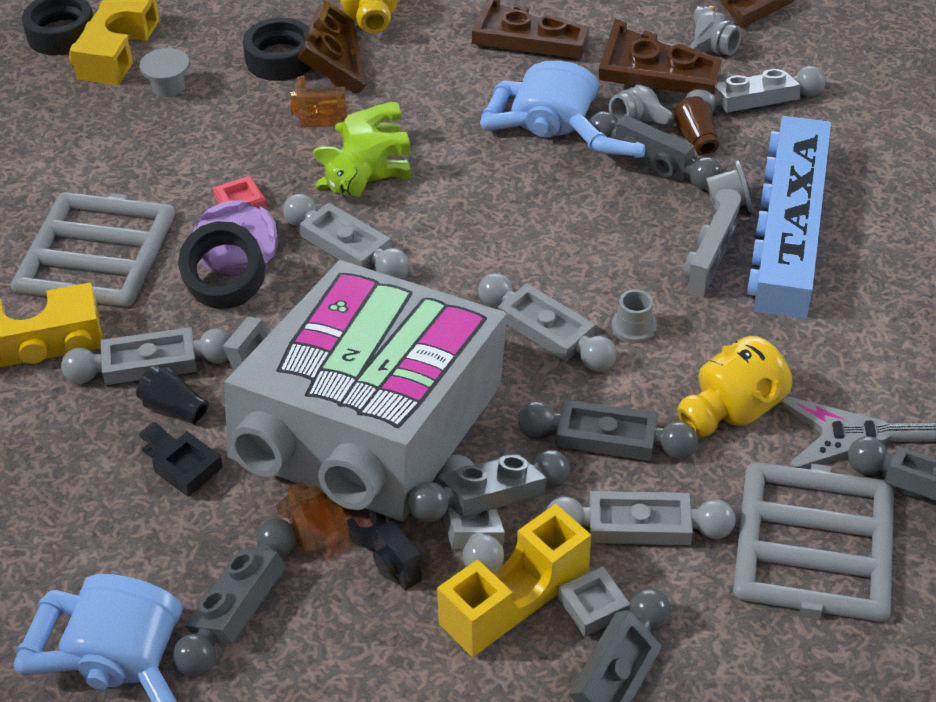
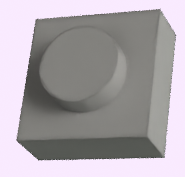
M246 317L223 345L233 371L268 336L262 319Z
M600 567L558 587L559 601L584 637L607 627L616 612L629 610V601L604 567Z

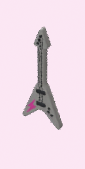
M789 396L782 400V407L815 428L821 434L817 440L792 460L791 467L809 469L811 463L822 465L848 457V450L851 444L856 439L864 436L875 437L885 446L888 443L936 442V423L889 424L880 419Z

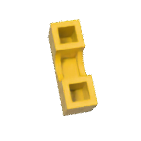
M103 0L91 21L87 22L83 33L70 48L69 61L74 66L76 79L120 85L133 64L128 40H148L160 21L157 1Z
M92 283L46 290L47 305L45 309L37 316L25 320H15L7 317L0 299V367L21 363H39L47 358L63 356L74 348H86L88 350L101 348V340L103 338Z
M554 504L517 531L516 548L510 558L496 573L493 574L477 559L437 587L439 625L472 658L557 596L559 586L589 572L591 534L562 508Z

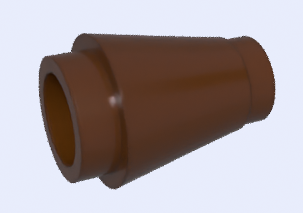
M699 96L687 97L680 101L674 110V123L689 143L695 145L694 149L698 155L715 152L719 148V142L717 140L711 105Z

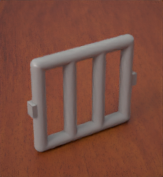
M63 192L58 195L12 279L11 289L16 294L47 298L46 290L78 285L33 279L40 265L127 276L121 290L92 287L97 304L129 308L134 305L176 215V211L169 204L128 200L125 194L111 193L109 197ZM70 209L155 219L149 231L64 221ZM55 237L141 247L136 260L51 250L49 248Z
M761 462L750 463L745 473L733 585L734 596L741 601L799 609V617L820 620L821 614L825 613L876 622L886 621L891 615L893 485L885 483L881 479L832 473L831 466L811 463L810 469ZM764 483L874 498L873 517L763 501ZM765 521L872 537L871 557L759 541L760 523ZM757 561L871 578L870 599L755 582Z

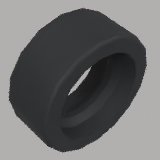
M35 0L24 9L21 19L29 47L38 53L46 55L69 54L72 44L76 43L83 33L87 22L91 21L94 15L87 0ZM59 20L75 21L67 26L58 28L43 27Z
M280 17L262 20L252 25L245 32L242 42L248 71L256 77L268 81H286L307 73L312 67L297 59L309 26L300 20ZM277 44L297 46V48L283 53L261 51Z
M215 221L200 226L187 237L180 248L178 259L180 274L188 291L198 302L211 308L228 309L243 305L257 294L264 282L266 265L257 239L247 228L234 222ZM221 245H236L246 253L248 260L247 268L242 276L234 282L223 286H209L199 278L197 265L202 256L209 250Z

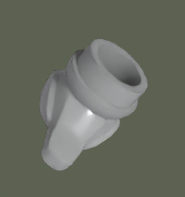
M715 6L697 7L694 11L695 36L694 41L689 47L704 53L714 52L719 56L723 54L732 56L737 51L741 42V28L734 25L732 21H726L724 15L720 12H715Z
M635 85L628 90L621 91L614 95L609 102V112L615 115L618 121L625 115L647 125L655 122L668 124L673 119L672 112L663 107L653 89L646 86Z

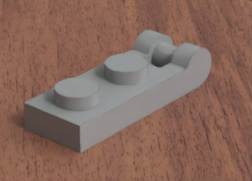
M722 189L716 193L714 207L717 212L713 216L710 225L703 224L697 241V252L690 251L687 256L683 276L689 278L688 294L702 298L705 297L737 230V214L740 209L741 196L735 190Z

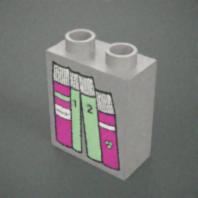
M339 260L224 381L228 458L237 461L244 469L262 477L276 475L326 493L331 500L342 507L353 510L367 508L403 522L410 513L408 498L412 489L422 482H432L501 384L507 312Z

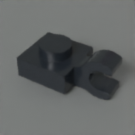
M152 422L139 433V437L148 443L142 448V452L152 458L154 472L187 497L223 468L221 455L188 431L176 440L159 424Z
M369 510L370 521L373 524L370 527L359 526L353 518L347 520L350 540L357 546L376 549V552L373 553V559L379 572L385 579L389 580L394 577L405 591L422 581L421 553L393 520L387 522L385 515Z

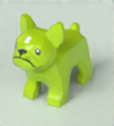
M388 102L348 115L344 122L335 125V130L342 135L343 148L339 150L336 147L321 146L313 150V156L325 166V176L315 184L317 190L330 189L336 195L359 197L365 189L367 182L379 181L390 177H397L403 180L411 179V168L408 160H387L391 155H410L407 132H400L399 123H381L385 119H401L398 103Z

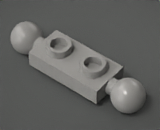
M806 66L800 69L794 77H791L784 70L769 69L764 71L763 75L752 77L731 76L725 82L717 84L715 95L705 90H693L687 94L686 98L691 96L702 97L704 101L711 105L712 112L717 106H721L726 112H733L800 99V94L806 97H814L823 91L826 85V77L824 72L816 66Z
M305 194L292 195L284 203V217L291 225L300 227L301 237L337 259L367 269L375 265L377 272L402 280L407 276L410 269L407 255L399 249L391 248V238L329 202L316 211L314 201Z
M489 274L481 280L478 287L480 300L488 307L498 308L500 311L507 312L506 325L566 362L579 352L584 366L593 372H604L614 365L617 359L616 347L610 339L603 336H595L596 325L527 283L514 292L512 283L502 274Z
M192 327L104 339L101 340V354H94L86 348H74L68 351L62 359L61 370L65 378L75 384L87 383L98 372H102L105 385L141 380L146 371L153 366L161 369L169 367L176 375L197 372L196 358L203 357L206 361L213 364H221L228 361L223 345L232 335L224 329L213 328L206 331L199 340H194Z
M451 455L437 475L458 470L463 466H474V464L463 455ZM448 507L443 516V521L452 549L463 550L462 557L465 567L478 559L493 574L496 573L504 561L503 542L505 536L497 508L462 517L452 507Z
M590 491L589 507H582L577 500L566 496L554 499L547 507L549 509L554 504H557L582 527H590L591 543L691 545L692 529H698L707 538L722 539L732 532L736 522L732 507L719 499L708 500L698 509H691L690 493Z

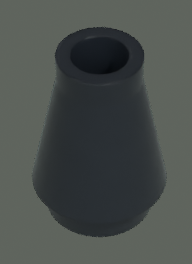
M157 366L151 367L142 376L136 389V397L143 401L142 403L145 408L185 420L193 425L203 417L209 407V402L200 397L169 367L163 369Z

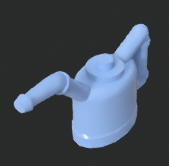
M544 61L530 67L525 73L523 82L502 81L495 86L494 94L487 108L481 114L480 125L486 131L521 126L537 136L546 138L569 134L576 130L588 143V147L592 151L641 158L644 157L646 150L645 145L639 142L631 143L607 138L604 133L599 132L587 120L585 116L591 102L596 97L600 84L596 76L588 69L574 63ZM511 97H515L511 112L502 113L507 101Z
M95 574L86 578L79 595L51 590L46 593L44 598L39 600L37 605L38 611L23 643H20L16 650L17 656L13 666L17 673L27 676L78 670L86 679L87 684L96 689L103 690L107 687H119L123 683L141 682L151 702H177L158 669L173 628L176 627L184 609L180 600L151 583L132 577L114 574ZM62 614L71 615L60 640L59 650L43 652L58 617Z

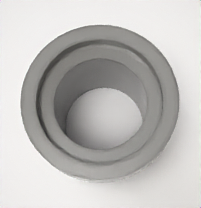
M637 289L624 292L620 296L617 313L612 319L614 334L619 339L629 343H641L651 339L657 327L656 319L653 316V299L651 295Z

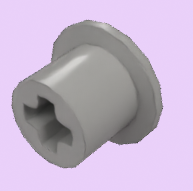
M162 48L146 54L141 59L139 68L142 75L150 79L151 89L154 94L161 97H172L182 93L185 89L184 74L189 69L190 61L187 54L181 50Z
M739 160L734 161L735 170L706 178L715 214L717 212L714 207L716 193L722 189L737 191L741 196L740 207L745 205L748 213L753 212L748 187Z

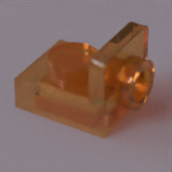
M305 76L297 77V91H290V104L292 115H299L300 128L335 126L337 123L344 122L347 118L344 86L306 89Z
M302 482L294 484L286 489L287 496L276 505L279 515L287 513L290 524L296 531L297 543L302 556L350 539L347 519L342 506L331 500L318 486L309 488Z

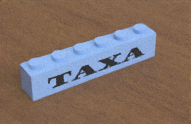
M782 116L780 132L771 131L768 155L776 156V158H767L764 181L772 182V184H763L760 208L768 209V212L759 211L756 236L764 237V240L755 239L751 264L760 266V269H751L747 295L756 296L753 310L755 312L807 319L813 290L831 129V122Z

